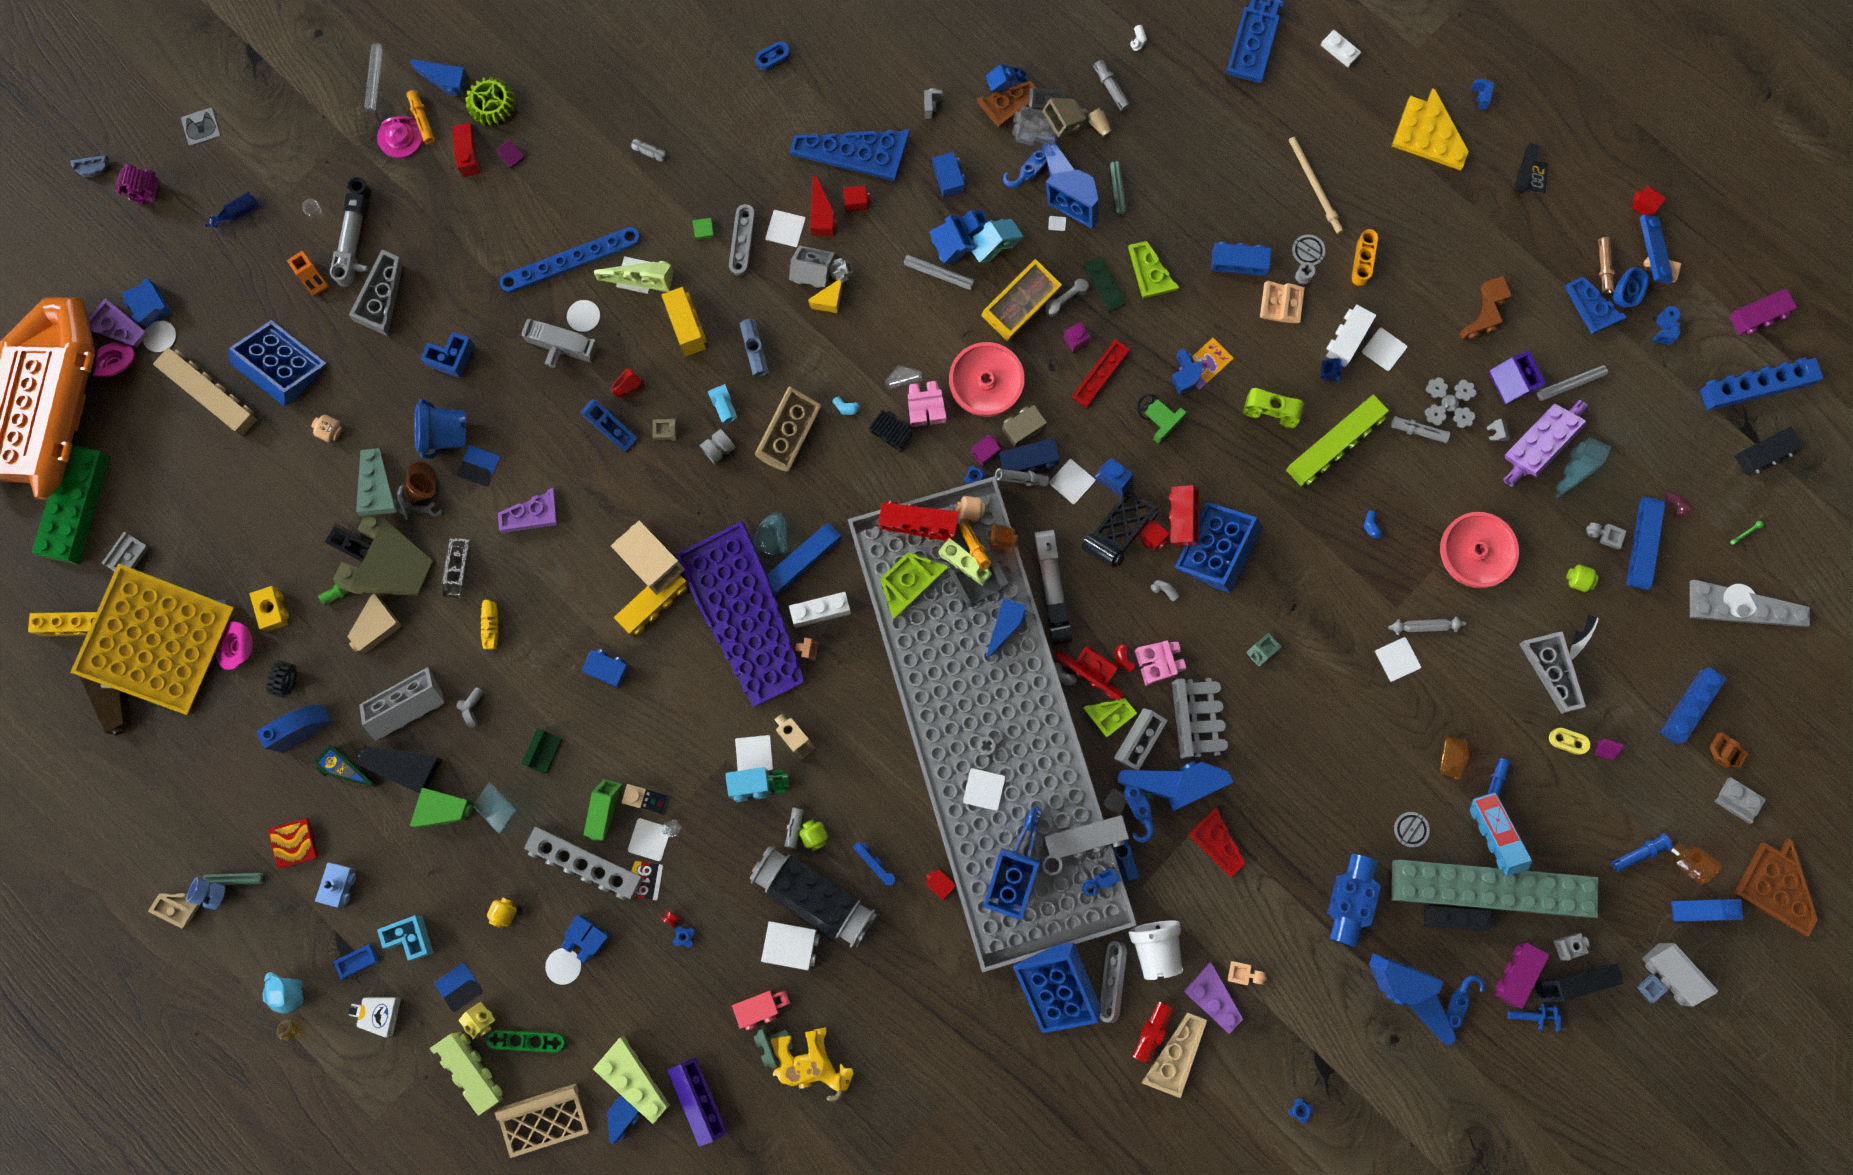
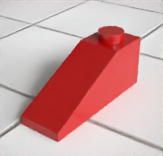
M471 123L452 126L454 154L459 172L463 177L480 174L481 171Z
M813 176L811 235L834 236V229L837 230V218H834L833 210L817 176Z

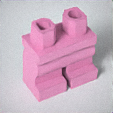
M937 381L927 382L928 391L920 392L919 384L909 385L908 404L911 427L927 425L926 413L929 415L930 425L946 423L947 418L941 389L939 390Z
M1167 640L1138 647L1135 650L1139 667L1144 666L1141 669L1145 686L1175 677L1179 672L1186 669L1183 659L1174 661L1172 656L1181 652L1178 642L1168 643Z

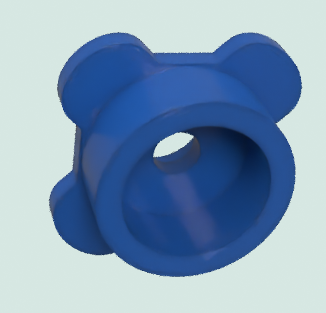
M970 466L964 481L967 484L980 481L986 476V472Z
M678 926L675 929L676 937L673 940V944L675 946L684 945L686 948H690L693 944L694 930L692 928L683 929L681 926Z
M1297 1098L1294 1101L1293 1108L1289 1109V1115L1298 1118L1300 1123H1306L1310 1113L1313 1112V1107L1310 1104H1305L1301 1098Z

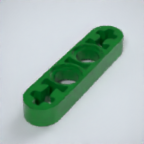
M495 1030L487 1035L486 1043L492 1049L559 1052L564 1049L566 1039L559 1033ZM498 1034V1038H506V1034H508L506 1042H497V1045H495V1041H492V1037ZM514 1035H519L522 1040L521 1044L517 1047L511 1043ZM534 1036L541 1038V1045L537 1048L531 1044V1039ZM545 1036H548L547 1041L555 1040L558 1037L561 1045H558L557 1049L554 1044L546 1045Z

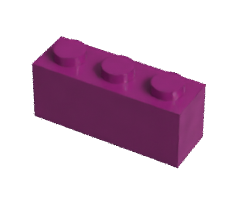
M1786 288L1737 309L1729 315V318L1739 336L1744 333L1750 335L1758 331L1760 326L1766 328L1774 324L1776 319L1780 318L1782 321L1792 316L1791 312L1797 306Z
M1521 943L1516 946L1512 962H1509L1504 969L1506 974L1503 980H1499L1495 987L1496 993L1494 996L1519 1009H1523L1549 957L1548 954L1529 943Z

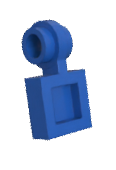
M1110 868L1095 875V879L1086 880L1082 884V891L1086 896H1094L1098 892V887L1102 889L1111 888L1120 881V878L1115 869Z

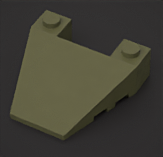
M375 515L364 516L358 531L361 538L373 542L360 568L341 562L333 578L337 588L355 594H362L364 592L418 595L433 564V560L384 518Z

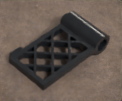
M1127 491L1095 532L1089 534L1084 539L1082 550L1112 567L1120 566L1124 561V552L1148 522H1153L1158 516L1157 506ZM1129 498L1135 501V506L1125 508L1124 504ZM1139 509H1150L1148 514L1140 516ZM1136 510L1137 517L1126 518V512ZM1123 513L1124 520L1113 521L1115 515ZM1138 521L1136 529L1128 530V523ZM1125 524L1126 531L1115 533V526ZM1112 527V534L1106 536L1101 534L1104 529ZM1127 536V540L1123 545L1117 543L1116 538Z

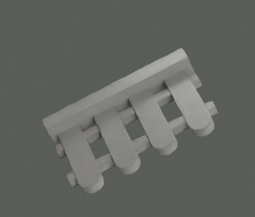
M1206 678V682L1193 683L1192 679L1186 680L1187 683H1185V679H1177L1172 682L1180 759L1193 757L1194 753L1195 757H1201V753L1214 752V756H1219L1221 751H1225L1228 748L1227 741L1218 738V732L1223 731L1226 727L1224 721L1216 720V713L1223 710V704L1220 701H1214L1213 694L1221 690V685L1216 681L1212 682L1211 678ZM1207 694L1208 701L1195 702L1194 695ZM1209 713L1210 721H1197V714ZM1212 733V740L1200 741L1199 734Z

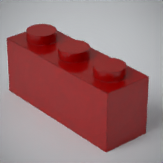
M1194 485L1171 487V493L1169 494V502L1171 504V511L1169 512V521L1171 523V530H1169L1168 535L1169 540L1176 547L1199 545V489Z

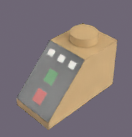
M627 784L622 804L663 815L668 796Z

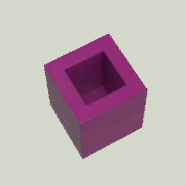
M1079 322L1065 330L1063 339L1072 353L1089 345L1090 335L1083 324Z
M988 434L971 448V454L983 467L999 455L1001 445L995 437L991 438Z

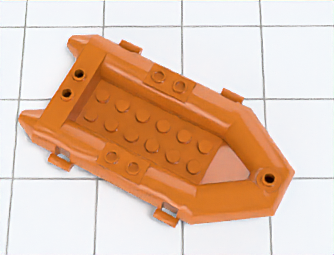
M43 298L0 341V482L30 483L34 497L42 500H47L62 484L66 464L69 461L73 445L74 432L78 430L86 398L84 392L95 356L85 303L80 298Z

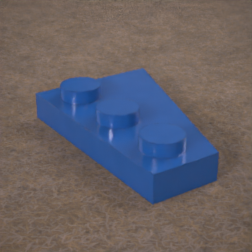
M1584 277L1564 286L1591 335L1627 318L1623 313L1620 314L1610 301L1607 302L1600 295V292Z

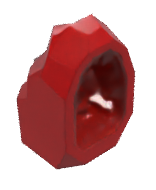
M627 368L617 378L611 391L616 397H624L638 390L644 380Z

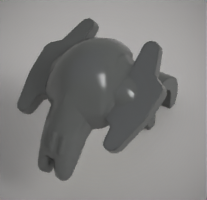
M401 485L396 492L394 500L396 511L403 514L406 520H408L407 515H410L412 511L429 513L435 517L442 513V508L438 511L432 509L435 501L429 503V506L412 505L403 493L404 485Z

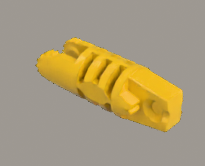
M486 599L482 601L481 639L483 649L493 650L497 649L499 616L497 603Z

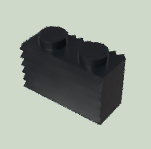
M881 410L869 426V432L899 452L902 451L913 435L911 425L905 421L900 422L896 419V415L888 410L887 412Z

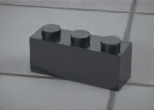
M1791 426L1741 451L1734 457L1745 475L1752 472L1756 475L1766 470L1764 466L1770 464L1772 467L1782 462V457L1786 456L1788 459L1798 454L1797 449L1803 447V444Z
M1424 906V926L1491 931V911Z

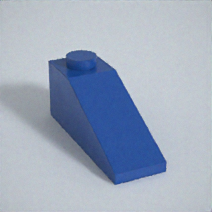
M411 59L410 63L414 70L451 96H464L469 76L463 67Z
M591 399L580 411V414L624 452L638 439L597 400Z
M1003 598L986 657L990 658L1020 627L1021 622L1025 623L1028 611H1025V604Z
M1741 899L1671 901L1673 921L1743 920Z

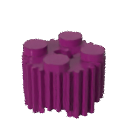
M124 164V168L120 169L115 192L119 195H127L129 197L128 200L140 204L146 200L154 202L159 179L155 177L156 173L151 169L140 170L136 169L133 165Z

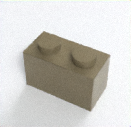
M1035 405L1030 408L1026 406L1019 412V415L1016 417L1011 416L1004 421L1002 431L1014 448L1046 428L1047 422Z

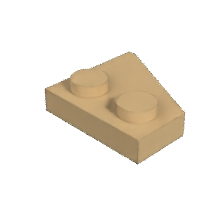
M185 893L159 894L148 912L185 930L200 905L187 902V894Z

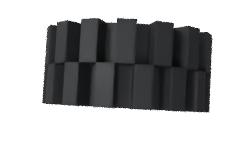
M283 661L274 663V666L271 667V672L268 673L269 678L266 681L268 682L266 684L268 694L287 698L288 694H291V689H294L293 685L296 683L295 678L297 677V666L295 664Z

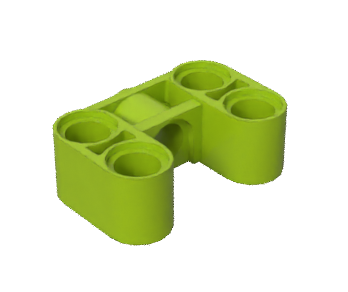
M1252 388L1247 395L1243 414L1252 418L1260 417L1261 413L1281 418L1280 424L1282 426L1295 428L1300 422L1304 402L1299 399L1270 393L1259 388ZM1276 402L1280 408H1273L1271 403Z

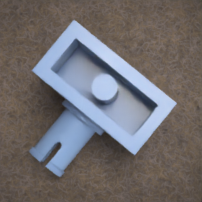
M327 863L315 901L337 908H344L350 900L349 891L351 885L356 881V869L335 863Z

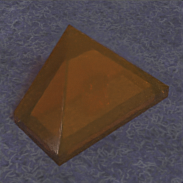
M1446 736L1440 775L1461 778L1469 759L1467 740Z

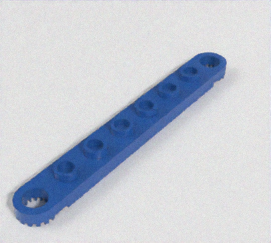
M625 228L506 273L500 278V286L506 293H514L519 289L530 287L617 254L630 247H635L640 242V235L635 228ZM627 234H634L635 239L632 241H627ZM509 279L514 280V284L511 287L505 286V281Z

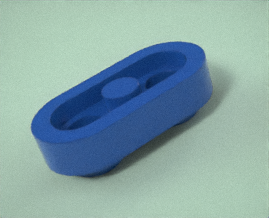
M776 42L758 52L755 57L757 67L761 70H769L787 60L790 55L788 45L784 42Z

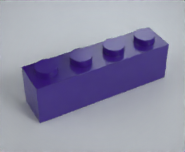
M694 1057L667 1070L698 1146L700 1147L728 1134L697 1058Z

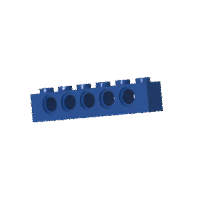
M1805 357L1796 360L1793 364L1789 362L1779 364L1777 368L1768 366L1760 369V372H1745L1740 377L1731 375L1724 378L1723 381L1711 380L1706 383L1705 387L1700 389L1706 409L1709 411L1815 385L1823 380L1816 358L1808 360Z

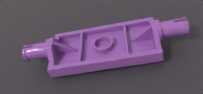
M1578 400L1568 411L1554 403L1505 454V459L1514 465V469L1503 478L1504 482L1507 485L1511 482L1509 486L1513 487L1522 476L1531 474L1537 477L1587 425L1586 420L1580 418V416L1588 409V405Z

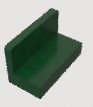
M537 728L521 764L547 774L562 738Z

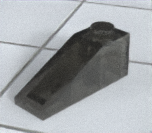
M450 538L442 579L443 597L463 598L469 539Z

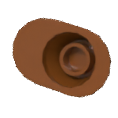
M413 462L409 465L407 471L406 494L412 498V503L433 497L436 488V474L434 470L424 462Z

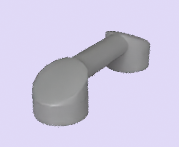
M1077 279L1074 287L1058 299H1051L1046 303L1045 313L1050 317L1057 316L1060 311V305L1075 294L1084 295L1088 292V282L1084 279Z

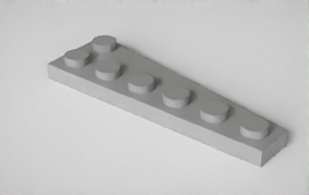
M1698 580L1690 581V618L1796 627L1810 626V607L1749 593L1756 606V610L1752 615L1740 618L1732 615L1729 612V606L1724 603V593L1728 587ZM1740 605L1737 607L1736 612L1739 616L1744 617L1749 614V608L1746 605Z

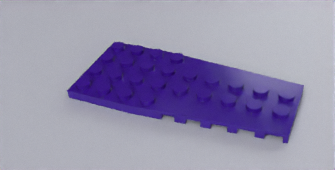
M743 521L675 554L679 563L685 568L683 574L699 610L715 634L714 637L717 643L721 645L724 651L723 654L726 660H729L733 668L732 671L742 684V689L748 695L752 707L758 706L805 683L768 575Z

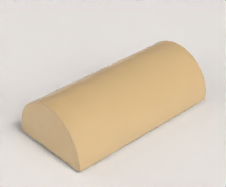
M788 387L755 452L756 457L772 467L789 471L822 405L794 388Z

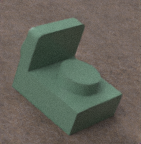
M1267 633L1246 653L1252 661L1261 666L1281 648V645L1270 633Z

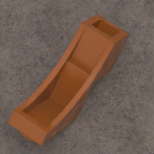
M1503 276L1486 281L1480 288L1483 297L1481 314L1474 323L1464 327L1460 332L1462 340L1466 338L1472 340L1479 337L1481 333L1487 332V334L1498 330L1503 321L1497 308L1506 305L1511 297Z

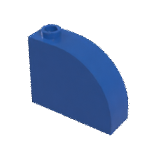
M320 704L309 705L279 717L256 731L265 749L284 753L333 723V720L325 706Z

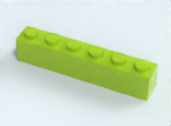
M1373 394L1291 463L1286 471L1301 487L1305 483L1311 484L1317 478L1315 475L1319 471L1325 472L1331 466L1329 463L1333 459L1338 461L1345 454L1343 451L1347 447L1352 449L1359 442L1357 439L1360 436L1365 438L1372 431L1371 427L1373 425L1379 426L1387 419L1385 415L1389 410Z

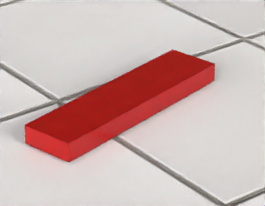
M1115 339L1072 395L1071 399L1087 409L1131 349Z

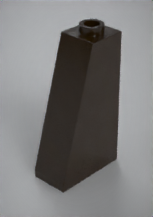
M80 676L105 733L117 736L132 726L127 693L114 688H102L100 683Z

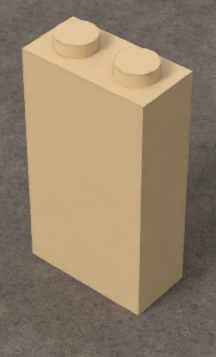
M640 521L631 526L626 533L611 545L616 553L656 595L685 570L679 561Z

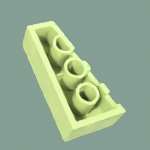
M625 1036L620 1037L593 1068L597 1074L652 1124L657 1122L670 1107V1104L650 1077L649 1072L644 1068L637 1054L630 1047Z

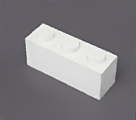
M1357 304L1353 310L1349 308L1344 317L1347 321L1344 325L1340 324L1335 332L1338 335L1336 340L1332 339L1326 348L1329 350L1326 357L1346 367L1376 315Z
M846 592L789 606L795 628L851 614Z

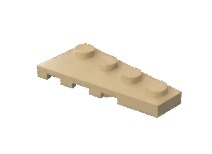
M1186 1013L1141 1083L1181 1098L1207 1020Z

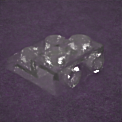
M1022 105L1019 112L1016 111L1013 122L1017 123L1012 131L1015 141L1033 146L1034 141L1052 146L1055 141V131L1043 111Z

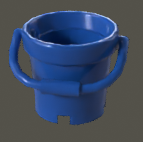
M419 399V403L415 407L416 452L420 453L421 458L434 459L439 449L465 446V411L435 408L428 400ZM430 449H434L431 455L425 454Z

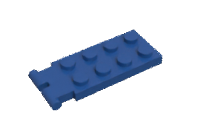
M1250 0L1249 6L1244 7L1226 71L1227 75L1261 83L1280 17L1276 15L1277 10L1282 8L1284 1L1267 0V2H1264L1263 0Z

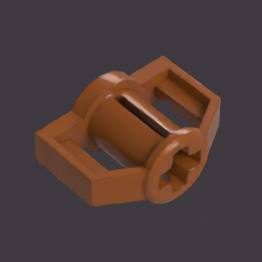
M1718 733L1710 746L1714 761L1724 767L1741 768L1749 754L1742 748L1739 742L1729 738L1724 733ZM1723 742L1724 746L1722 747L1721 751L1718 752V749ZM1738 752V753H1739L1738 756L1736 757L1735 761H1734L1733 764L1731 765L1732 759L1734 758L1735 754Z

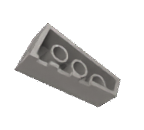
M381 250L349 313L354 322L388 336L403 267V263L398 256Z
M1562 631L1525 640L1519 644L1561 714L1586 707Z

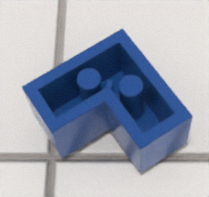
M452 332L445 349L427 343L420 360L429 368L461 378L475 344L469 337Z

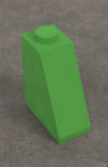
M603 779L592 791L584 836L598 841L603 840L608 834L622 784Z
M422 788L410 826L423 828L466 821L467 817L472 813V801Z

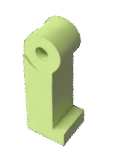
M950 538L938 551L942 559L950 562L982 586L992 575L988 569H980L975 558Z

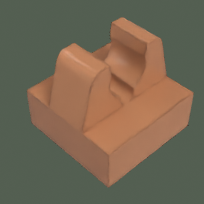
M804 638V644L796 643L795 651L802 654L801 657L808 661H816L819 642L810 638Z

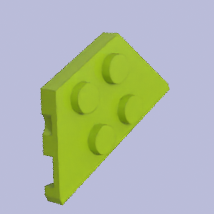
M910 552L906 553L880 578L892 618L895 620L948 569V566L933 562L927 558H921Z

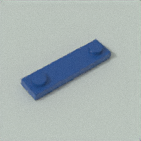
M1644 214L1640 217L1654 281L1670 284L1674 280L1659 217Z

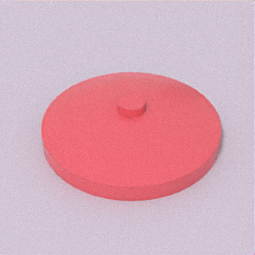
M981 342L965 348L954 359L949 373V386L955 401L964 410L978 416H996L1008 411L1019 400L1024 387V371L1019 359L1011 350L997 343Z
M1471 512L1458 517L1446 528L1441 538L1440 554L1446 570L1458 582L1472 588H1489L1503 582L1512 574L1518 562L1519 546L1514 532L1502 519L1485 512Z

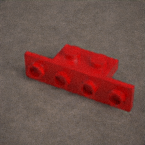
M1085 646L1077 660L1062 650L1056 654L1055 658L1058 659L1057 661L1061 665L1073 669L1077 676L1088 679L1095 688H1101L1106 691L1107 696L1120 700L1124 695V692L1109 683L1118 666L1089 646Z

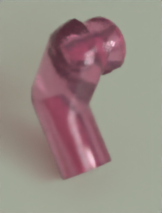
M1668 491L1665 493L1663 500L1676 504L1678 506L1676 510L1678 514L1682 516L1687 515V512L1690 511V505L1680 495Z

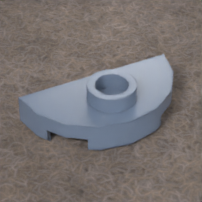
M103 155L70 160L78 174L84 177H94L105 171L109 163V157Z

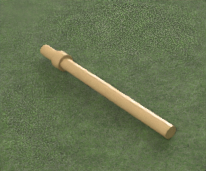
M1296 137L1290 138L1289 142L1326 212L1325 216L1328 222L1332 224L1337 234L1342 233L1344 230L1338 221L1339 216L1332 209Z

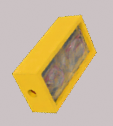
M1035 259L984 309L981 316L1008 342L1058 292L1062 284Z

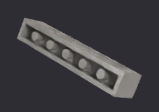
M534 827L524 849L529 851L528 855L539 859L541 856L547 859L545 863L555 868L557 865L564 867L563 872L572 876L575 873L581 875L582 881L592 884V882L600 884L599 889L608 893L612 890L617 893L616 897L625 901L628 898L634 899L644 878L537 827ZM547 843H551L552 851L546 854L544 847ZM565 851H568L570 854L567 862H563L561 858ZM585 859L588 865L587 868L582 871L579 868V863L581 860ZM599 868L605 870V876L602 879H599L596 874ZM618 876H621L623 879V884L620 887H616L614 884V880Z

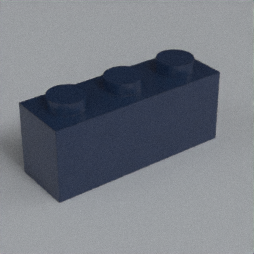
M1054 438L999 452L998 457L1002 469L1020 472L1033 471L1037 473L1038 469L1055 468L1060 462Z

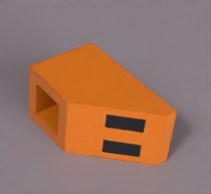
M303 251L286 260L313 297L329 288L311 259Z

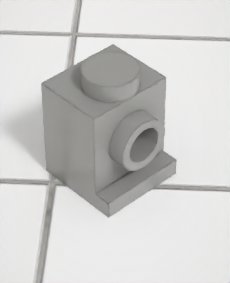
M1575 933L1554 940L1560 960H1571L1572 958L1589 953L1587 950L1590 947L1589 941L1585 936L1582 937L1581 933ZM1574 943L1576 944L1577 950L1573 948Z

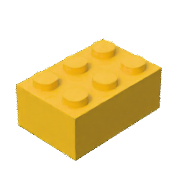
M683 287L661 294L685 357L706 350L704 343L707 342L689 292L685 293Z

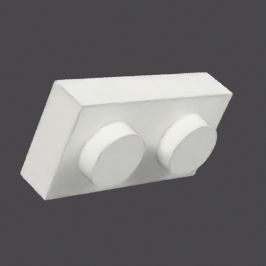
M1335 30L1321 43L1324 49L1347 67L1361 54L1360 50Z

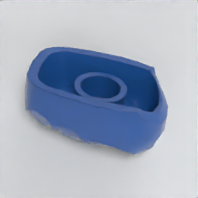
M1639 267L1629 268L1617 283L1613 294L1614 303L1621 308L1640 304L1648 287V274Z

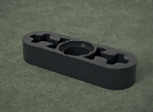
M1531 142L1528 144L1513 191L1524 193L1539 145Z

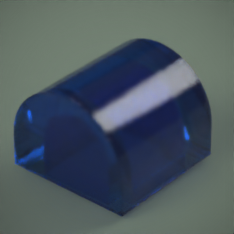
M1340 358L1322 360L1320 378L1326 381H1339L1341 379L1343 361Z

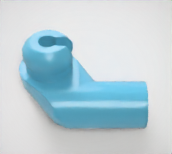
M840 396L832 401L843 415H855L860 411L858 403H844Z

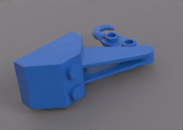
M1047 139L1043 142V149L1034 152L1025 162L1016 181H1009L1007 179L1008 173L1004 174V184L1010 188H1016L1025 181L1034 178L1047 164L1050 176L1046 181L1047 204L1091 229L1099 222L1098 195L1094 178L1088 173L1074 170L1054 140Z
M1195 761L1180 768L1181 771L1123 770L1120 772L1118 781L1126 787L1124 791L1125 799L1134 817L1147 830V834L1144 837H1139L1132 833L1133 838L1143 843L1149 841L1154 835L1151 808L1142 791L1168 799L1172 810L1175 811L1233 783L1229 772L1204 762L1196 764Z
M1033 806L1032 810H1029L1024 822V828L1013 851L1001 848L983 905L984 908L1022 920L1041 861L1030 857L1042 808ZM1033 829L1027 856L1018 853L1027 831L1031 832Z
M1375 953L1372 954L1369 963L1378 987L1386 993V997L1400 1005L1406 1006L1407 1004L1438 1039L1446 1045H1451L1456 1040L1454 1030L1461 1026L1468 1008L1470 984L1477 982L1480 985V992H1484L1485 988L1484 982L1479 976L1471 975L1466 977L1457 991L1452 994L1447 1010L1444 1012L1436 995L1440 992L1443 981L1428 973Z

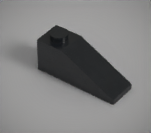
M337 523L333 524L324 542L363 562L371 546L370 542Z

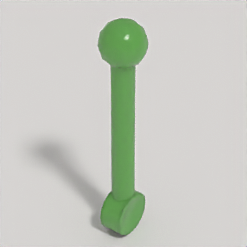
M1757 521L1755 526L1730 541V544L1733 545L1757 528H1762L1764 523Z

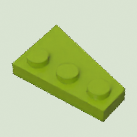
M1147 241L1128 246L1142 299L1179 290L1176 282H1173L1167 269H1164Z

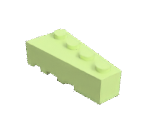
M462 1032L449 1034L433 1045L430 1050L433 1054L439 1053L441 1056L440 1063L443 1068H447L453 1073V1082L459 1088H464V1097L478 1116L482 1115L504 1100L501 1096L503 1092L497 1084L494 1085L491 1080L492 1074L488 1068H484L480 1061L482 1059L476 1050L473 1051L469 1045L471 1043L469 1037Z

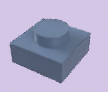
M1650 974L1637 986V989L1650 1003H1654L1668 991L1654 974Z

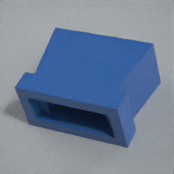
M950 215L945 219V224L929 231L932 237L931 241L936 246L939 258L944 264H955L966 252L970 253L975 249L961 217Z
M147 277L141 281L142 285L122 292L125 298L123 303L129 310H132L133 315L131 316L133 320L145 328H148L163 315L167 317L172 314L156 284Z

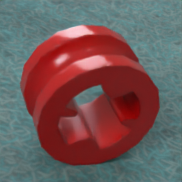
M669 910L666 911V916L661 918L673 928L677 927V922H681V919Z

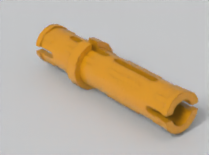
M411 90L406 95L411 105V113L416 118L423 142L426 144L433 143L435 137L425 114V106L421 103L418 91Z
M960 522L957 528L970 549V555L975 558L980 569H987L990 567L991 561L985 553L984 546L979 543L969 522Z

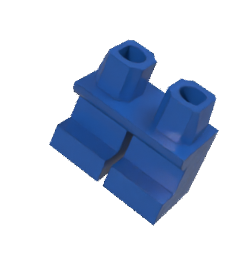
M576 915L564 934L566 938L561 947L571 953L576 945H578L582 950L576 958L583 963H587L592 956H597L599 950L607 943L611 936L582 915Z

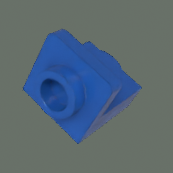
M1476 79L1471 87V91L1479 92L1477 96V102H1479L1478 109L1484 111L1491 101L1494 82L1486 79Z

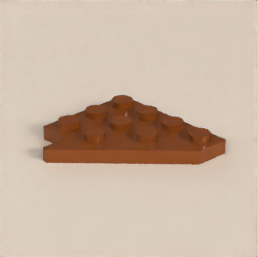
M1786 839L1780 852L1766 843H1760L1734 895L1804 937H1809L1818 918L1793 841Z

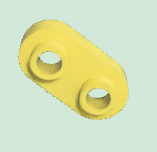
M1565 728L1554 729L1549 735V741L1554 747L1580 755L1590 749V741L1586 736ZM1557 735L1561 737L1560 742L1556 739ZM1576 742L1580 743V748L1575 746Z

